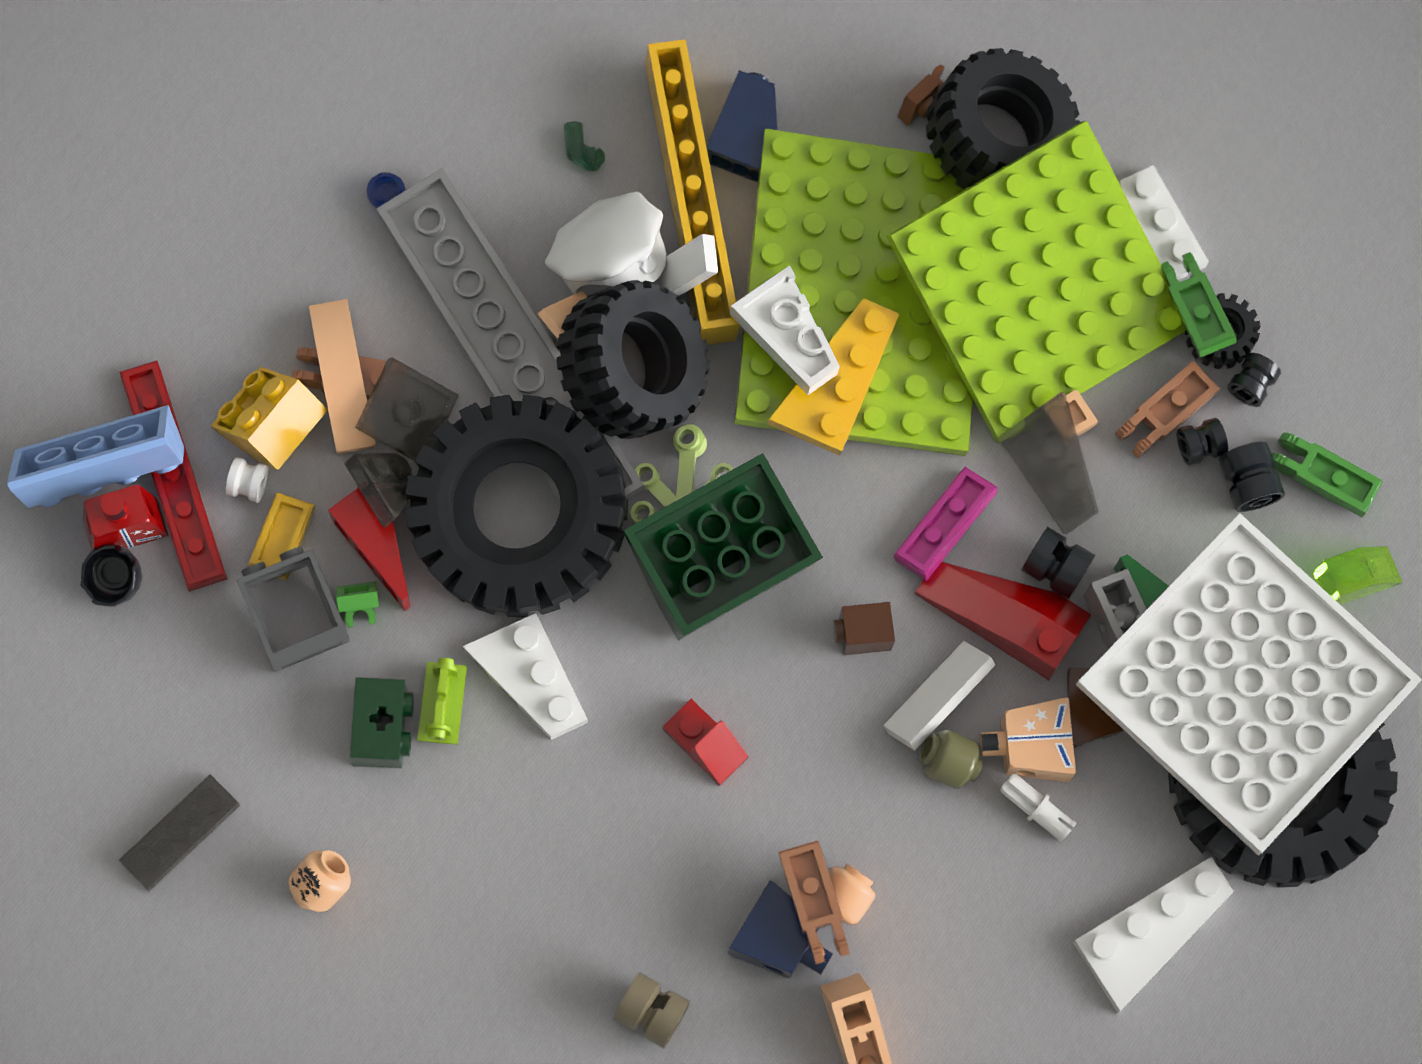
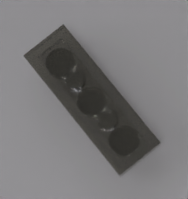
M209 774L124 854L119 861L150 892L227 819L240 804Z

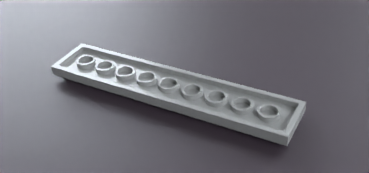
M443 168L378 207L377 211L494 397L510 395L513 401H522L523 394L543 397L547 404L554 406L557 401L574 410L569 402L572 398L568 391H563L560 382L564 379L562 370H557L556 358L560 356L559 350ZM575 411L577 417L582 419L584 414L581 411ZM599 426L594 427L600 433L604 442L608 444L621 469L626 485L624 493L628 500L644 490L645 486L615 438L601 433L598 430ZM540 469L560 501L559 491L555 482L545 471Z

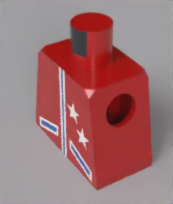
M132 485L87 499L83 502V523L91 550L108 544L121 545L128 549L168 536L157 498L141 485Z

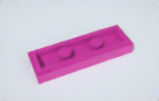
M964 467L894 553L895 561L927 581L998 493L997 486Z

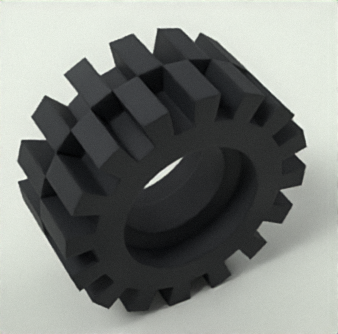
M1225 293L1217 294V298L1228 321L1236 328L1237 343L1203 356L1204 359L1201 362L1203 365L1208 366L1211 361L1215 363L1214 369H1221L1223 364H1226L1227 369L1233 368L1237 362L1241 364L1248 353H1251L1259 339L1260 333L1257 332L1261 326L1260 321H1254L1257 316L1255 309L1247 310L1250 303L1245 299L1239 304L1236 302L1237 295L1231 294L1229 299H1225ZM1187 330L1185 331V336H1189ZM1190 336L1186 341L1188 348L1194 347ZM1194 347L1191 354L1196 359L1199 355Z

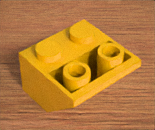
M259 367L245 378L243 387L235 397L220 408L218 417L210 426L258 463H263L279 470L328 409L298 379Z

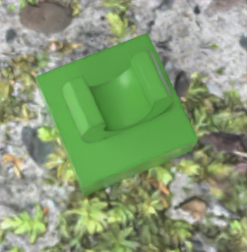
M376 581L336 587L338 612H345V622L349 628L354 627L353 614L359 610L365 611L368 614L370 625L375 624V607H379Z

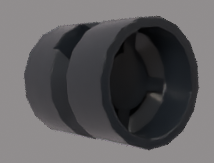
M1253 442L1242 445L1220 456L1219 462L1224 477L1227 481L1234 484L1229 489L1237 512L1261 509L1284 498L1285 492L1280 477L1277 473L1271 472V468L1275 463L1267 442Z
M1047 526L1021 571L1039 582L1048 579L1051 589L1069 599L1093 561L1095 554L1078 544L1071 547L1068 546L1065 536Z

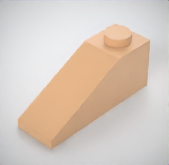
M857 973L820 986L830 1024L844 1064H892L871 989L862 976Z

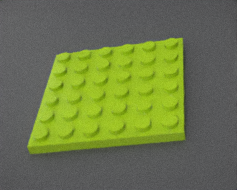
M1081 121L886 236L995 442L1001 443L1045 416L1044 408L1049 407L1076 389L1080 394L1084 393L1186 331L1169 295V285L1162 266L1087 121Z

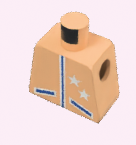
M1060 698L1005 711L1000 719L1001 731L979 733L981 757L1003 756L1005 775L1017 774L1019 777L1070 782L1076 774L1069 698Z

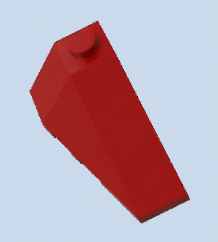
M941 562L927 581L923 579L914 593L1048 681L1092 615L1059 593Z

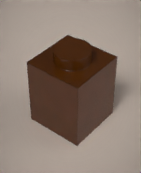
M890 602L842 606L839 619L833 620L835 643H842L844 655L891 651L893 648L895 636Z

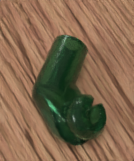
M571 121L565 123L564 135L567 158L584 171L593 172L600 169L601 165L605 162L603 150L601 148L595 150L594 146L589 147L584 144L583 124L581 122Z

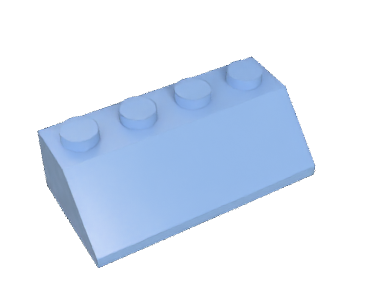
M169 405L16 449L7 485L10 491L28 508L38 505L50 507L58 504L63 498L75 494L87 496L96 493L103 486L116 482L119 485L129 484L137 480L140 475L154 471L159 474L172 471L178 464L183 463L184 444Z

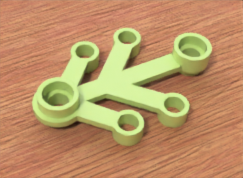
M683 425L676 430L673 436L674 447L679 453L676 496L660 480V475L652 464L642 463L635 469L640 479L644 472H653L652 478L649 481L643 482L645 490H649L664 507L694 491L696 458L701 456L707 447V439L702 430L696 425ZM694 434V440L691 443H682L685 435ZM727 463L717 464L712 469L711 479L707 483L717 479L720 473L733 470L732 466ZM638 501L632 506L630 514L635 523L641 521L638 519V513L642 509H649V516L656 512L649 502Z

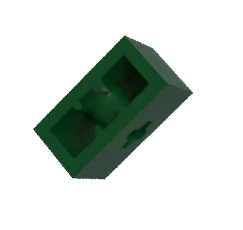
M355 677L350 759L353 766L402 768L403 756L410 757L411 732H404L405 716H413L414 693L407 692L404 679ZM381 716H388L390 722L386 724L385 731H378L376 723H380Z

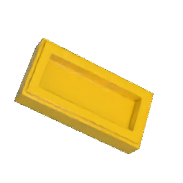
M276 492L248 566L264 562L266 567L281 562L279 555L300 547L315 510L314 504ZM290 573L279 578L287 581Z

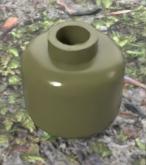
M948 729L941 730L937 734H930L923 744L919 756V761L923 764L924 773L928 778L955 789L964 786L968 780L975 781L983 765V760L979 758L977 742Z

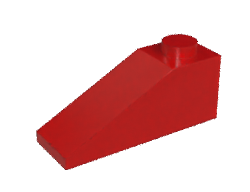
M366 481L328 509L330 519L400 607L406 611L411 605L390 510L394 505L381 488L374 491Z

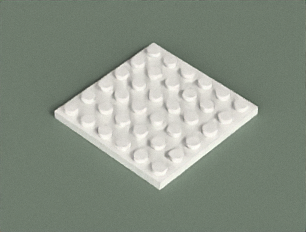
M1239 513L1076 683V686L1259 856L1422 679Z

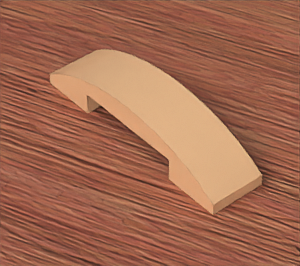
M348 299L310 305V317L337 455L376 448Z

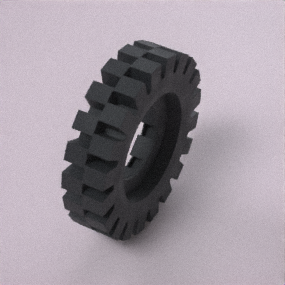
M523 394L522 401H513L510 395L490 397L491 405L480 408L477 402L459 410L462 418L454 424H451L446 419L433 432L437 440L431 448L423 444L414 461L419 467L416 476L409 475L406 495L410 499V507L405 508L407 528L413 533L414 540L411 542L420 560L427 566L428 571L448 592L463 603L466 601L475 609L495 615L496 611L505 613L507 617H528V612L539 611L541 615L561 609L559 603L569 598L574 603L590 591L587 585L594 578L601 581L612 566L609 559L613 551L619 553L625 537L622 530L623 521H628V500L624 493L626 485L621 469L608 444L604 442L600 433L585 418L582 420L577 417L573 409L557 401L554 406L547 404L543 397ZM510 463H527L542 469L553 479L560 496L559 516L552 530L539 542L524 548H506L493 543L480 531L474 517V498L479 485L493 470Z
M1383 722L1325 784L1317 804L1308 812L1295 817L1259 856L1172 774L1168 773L1169 792L1176 793L1178 800L1173 808L1180 825L1188 823L1193 831L1189 839L1201 853L1208 849L1216 856L1215 863L1219 868L1229 874L1235 870L1244 873L1243 881L1264 886L1269 881L1277 882V888L1298 887L1307 881L1313 884L1329 878L1337 871L1343 870L1354 862L1356 858L1370 848L1380 836L1377 833L1387 824L1394 805L1389 803V800L1397 792L1398 772L1390 771V762L1396 758L1391 738L1382 740L1379 730L1385 724Z

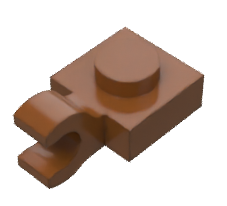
M943 65L935 67L931 75L928 74L905 95L897 117L907 126L919 116L923 119L926 117L928 107L932 103L934 95L944 83L940 79L945 69Z

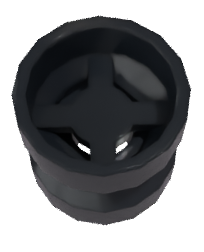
M1252 352L1248 353L1241 364V373L1235 374L1227 387L1229 392L1242 403L1252 407H1260L1267 396L1266 389L1268 386L1276 383L1281 375V370L1266 356Z
M1214 417L1204 420L1202 425L1198 427L1187 425L1177 429L1176 437L1179 451L1184 462L1189 466L1201 463L1204 457L1211 456L1217 458L1228 452L1227 436L1218 418Z

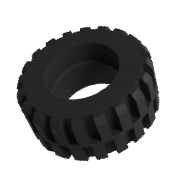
M992 48L987 53L985 51H978L971 54L967 60H962L934 95L926 115L929 121L926 125V136L928 140H933L929 147L933 157L941 160L940 168L946 176L951 174L957 180L955 184L963 190L1080 123V120H1075L1079 116V110L1076 101L1071 102L1070 100L1072 95L1070 88L1066 83L1061 84L1057 79L1059 74L1052 67L1048 70L1041 65L1042 60L1035 56L1027 58L1023 56L1024 52L1010 49L1008 53H1004L1003 48ZM977 105H992L1010 113L1024 129L1028 146H1014L996 138L982 122Z
M632 280L588 295L587 298L580 300L573 306L571 314L566 316L561 327L565 332L559 334L557 349L561 351L556 361L557 370H562L564 380L560 382L563 391L569 392L572 398L569 402L576 412L581 411L584 414L582 419L585 418L593 427L599 426L598 430L610 437L617 436L620 439H632L681 424L688 419L689 414L695 412L701 402L699 397L704 395L708 381L704 380V378L709 373L710 361L706 360L705 352L708 351L706 339L702 340L699 332L702 327L697 318L693 319L689 314L691 309L684 301H677L675 293L666 287L660 288V285L647 280L643 282ZM623 331L634 340L642 354L645 365L643 388L631 378L625 367L621 350Z

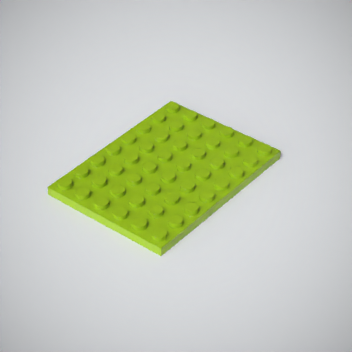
M765 129L761 168L758 177L747 294L788 266H791L796 276L795 283L801 295H805L810 305L809 311L817 327H821L828 343L863 298L899 313L847 440L966 456L969 452L973 399L886 237L888 234L964 190L955 184L957 180L951 174L946 176L940 168L941 160L939 158L935 159L932 153ZM743 329L734 424L779 430L768 425L767 422L797 383Z

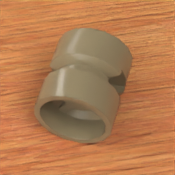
M639 972L622 999L613 1019L632 1031L642 1028L646 1039L664 1049L680 1024L691 1001L672 990L665 993L661 992L660 983Z

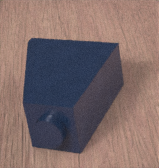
M739 70L706 145L710 165L757 183L761 168L764 130H778L775 84L769 82L765 76L755 72L746 73Z

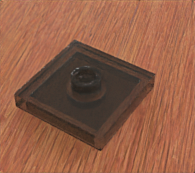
M391 357L387 359L355 429L415 461L423 444L431 448L437 440L433 432L446 419L448 420L459 395Z

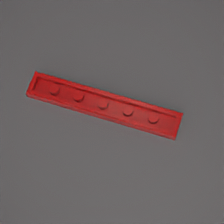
M158 360L119 372L132 414L136 415L169 405L184 444ZM184 444L183 463L178 464L172 471L161 474L154 471L151 472L185 583L190 592L228 579Z

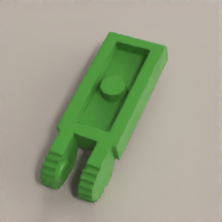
M1189 252L1182 255L1183 266L1190 278L1181 282L1178 281L1174 268L1168 261L1162 263V270L1169 285V295L1199 357L1237 343L1235 333L1205 272H1201L1193 254Z
M1282 433L1278 440L1279 445L1291 453L1305 458L1299 464L1280 453L1273 452L1271 453L1275 463L1273 468L1286 476L1294 477L1293 480L1363 518L1383 481L1316 443L1310 444L1292 433Z

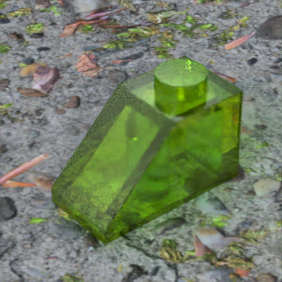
M1388 546L1360 547L1324 559L1313 572L1318 585L1340 605L1400 585L1403 582Z

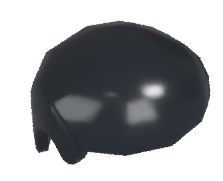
M114 544L103 545L92 550L82 563L80 585L92 599L91 602L93 604L115 607L131 600L140 589L143 578L142 569L138 559L124 546Z

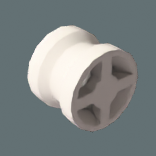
M236 457L228 474L226 495L231 497L243 495L247 496L250 502L259 503L267 484L269 466L263 463L251 465L244 458Z

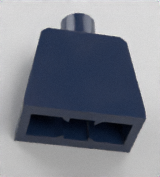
M771 880L768 882L728 951V954L732 957L786 978H791L799 963L821 975L833 955L832 952L823 947L825 962L815 964L807 935L802 933L792 897Z

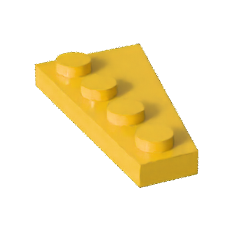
M863 298L829 342V346L840 366L838 374L809 395L796 384L770 417L767 424L840 455L899 313Z

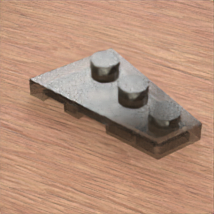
M1061 391L998 438L1063 534L1067 535L1096 515L1099 510L1065 392Z

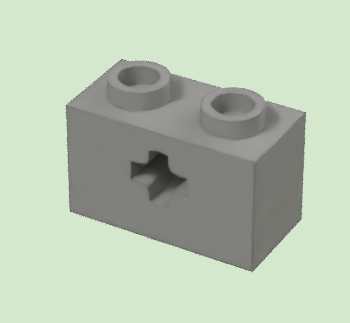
M1128 569L1092 582L1083 595L1108 650L1147 610Z

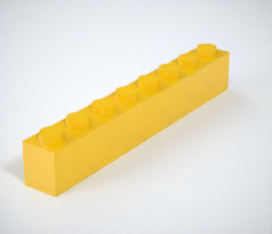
M686 39L651 43L647 46L645 68L679 248L701 234L712 235L715 239L718 273L687 291L692 318L698 319L702 327L699 330L702 340L706 339L707 345L736 341L740 325L729 314L731 305L736 303Z

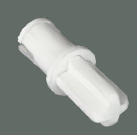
M1017 774L1009 776L1001 786V793L1028 814L1027 820L1029 822L1032 819L1053 835L1059 843L1071 832L1070 829L1075 827L1077 822L1049 801L1050 796L1048 794L1042 796Z

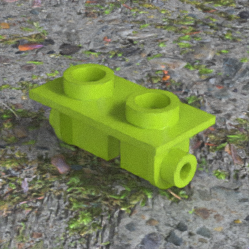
M444 657L438 658V663L427 662L417 741L458 745L467 665L454 664L453 659Z

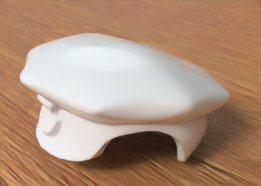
M631 192L598 200L557 231L552 248L545 260L546 267L562 277L573 294L581 292V286L584 285L615 286L632 280L654 282L659 278L666 265V251L659 231L663 218L662 211L648 202L639 192Z

